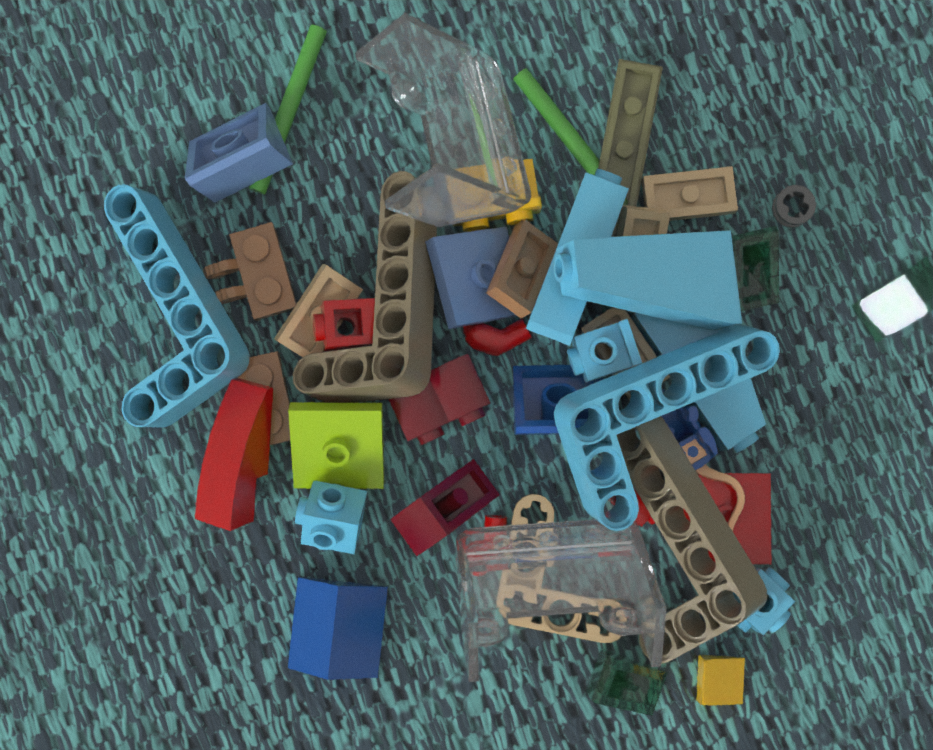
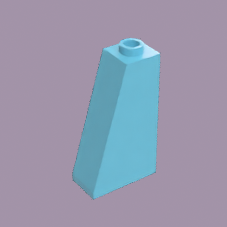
M597 169L595 175L585 173L557 248L573 239L611 237L629 188L620 185L622 177L602 169ZM556 250L526 329L570 346L587 301L562 295L560 282H557L553 270L554 257L557 254Z
M731 230L573 239L556 248L557 254L554 257L553 270L557 282H560L563 296L708 330H722L742 324Z
M634 313L631 316V319L657 357L722 331L703 329L640 313ZM712 356L705 362L704 374H707L712 368ZM751 378L689 404V406H695L698 409V419L704 427L709 429L720 451L729 450L732 447L736 453L744 450L759 439L756 431L766 425Z

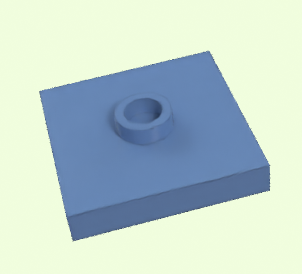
M507 227L436 236L425 241L448 329L517 316L486 294L509 240Z

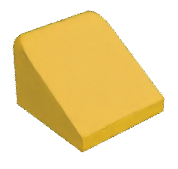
M698 655L696 700L701 705L708 706L743 704L745 658Z

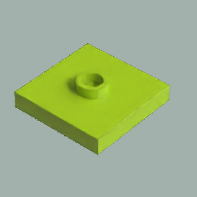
M290 402L288 414L294 488L311 489L313 480L355 489H384L382 403Z

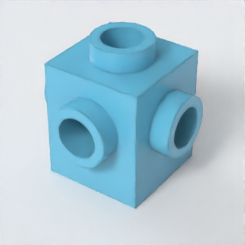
M313 480L309 497H300L295 516V524L302 525L301 544L314 546L322 550H334L355 555L364 518L367 491Z
M755 567L765 584L769 599L759 611L737 626L745 633L751 628L764 636L768 630L773 633L786 623L791 615L788 609L795 601L785 592L790 585L776 571L768 567L764 572L762 569ZM733 592L735 599L741 604L739 597Z

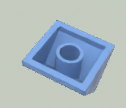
M267 103L189 141L185 180L189 186L216 203L293 164Z

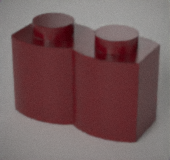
M468 354L432 369L430 381L421 393L410 397L388 399L407 441L417 438L420 445L445 435L442 426L458 419L461 426H465L486 416L483 407L491 404Z

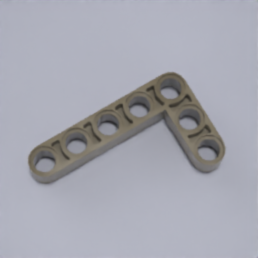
M407 171L393 173L386 179L381 190L372 346L309 354L299 360L294 368L293 383L296 389L323 403H357L410 397L421 393L430 381L435 276L425 241L437 236L438 202L434 192Z
M660 416L617 434V438L632 485L698 593L695 597L653 620L641 630L639 644L642 652L653 662L662 664L735 627L759 611L766 603L767 589L665 420ZM635 428L639 432L640 440L637 438ZM659 468L665 476V481L660 475ZM683 509L688 513L690 521L685 517ZM708 550L713 554L716 563L710 558ZM733 592L739 597L741 604L735 599Z

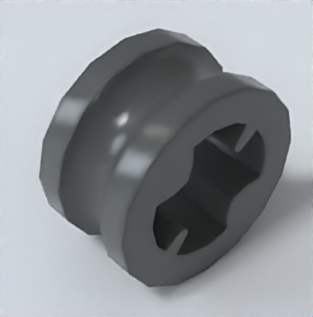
M801 185L787 186L777 194L772 204L773 216L777 222L790 228L799 227L811 219L816 209L814 195L809 189ZM794 196L800 198L799 206L805 209L804 214L798 212L794 217L788 215L789 207L783 204V200L785 198L789 201Z

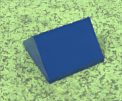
M571 365L513 366L514 435L559 434L555 424L554 411L560 399L567 394L599 382L604 377L585 383L582 374L574 375ZM588 408L582 410L577 415L575 420L576 428H580L588 420Z
M298 577L288 668L327 680L378 678L388 586Z

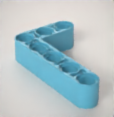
M122 184L113 187L107 193L104 200V211L184 351L125 394L122 401V414L124 419L134 427H168L227 386L232 379L241 376L248 367L250 354L159 198L150 192ZM136 201L135 212L131 215L132 205ZM157 237L158 246L156 250L153 252L152 244L154 242V239ZM179 273L180 283L178 288L175 290L173 286L175 276ZM201 310L202 322L201 325L197 328L195 325V317L197 313ZM223 347L225 352V360L223 364L219 366L217 362V354L219 350ZM187 373L189 377V386L188 389L184 391L182 382L184 375ZM151 399L154 402V411L152 415H150L148 410V405Z
M742 324L735 325L561 398L554 411L555 424L586 512L609 530L620 531L631 526L637 518L639 506L617 434L766 372L775 365L779 357L780 349L776 337L770 332ZM753 339V350L746 357V347ZM712 356V368L707 374H704L705 362ZM671 373V386L662 393V382ZM630 391L631 398L629 404L624 409L619 410L618 404L621 396L625 392ZM588 408V420L583 426L576 428L575 420L577 415L582 410ZM602 452L601 464L596 469L590 471L589 466L592 458ZM612 496H616L613 508L608 512H604L607 500Z

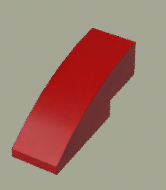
M241 378L231 380L216 415L203 458L197 490L196 520L228 531L254 521L256 479L268 474L273 387Z

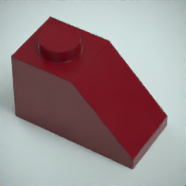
M472 459L390 520L415 555L418 556L457 529L500 494L476 461Z

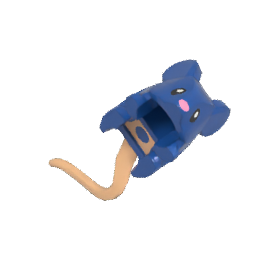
M686 405L662 415L661 417L665 420L696 473L708 479L729 484L735 490L737 503L728 522L729 527L733 531L735 523L743 510L745 495L741 485L735 478L711 469L706 465L707 462L718 454L713 435L709 429L702 427L698 421V409L695 406Z

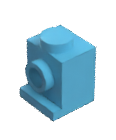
M628 319L574 336L572 339L573 348L567 349L574 375L582 374L585 383L642 364ZM600 343L607 344L611 349L610 358L607 360L597 358L594 351L596 345Z

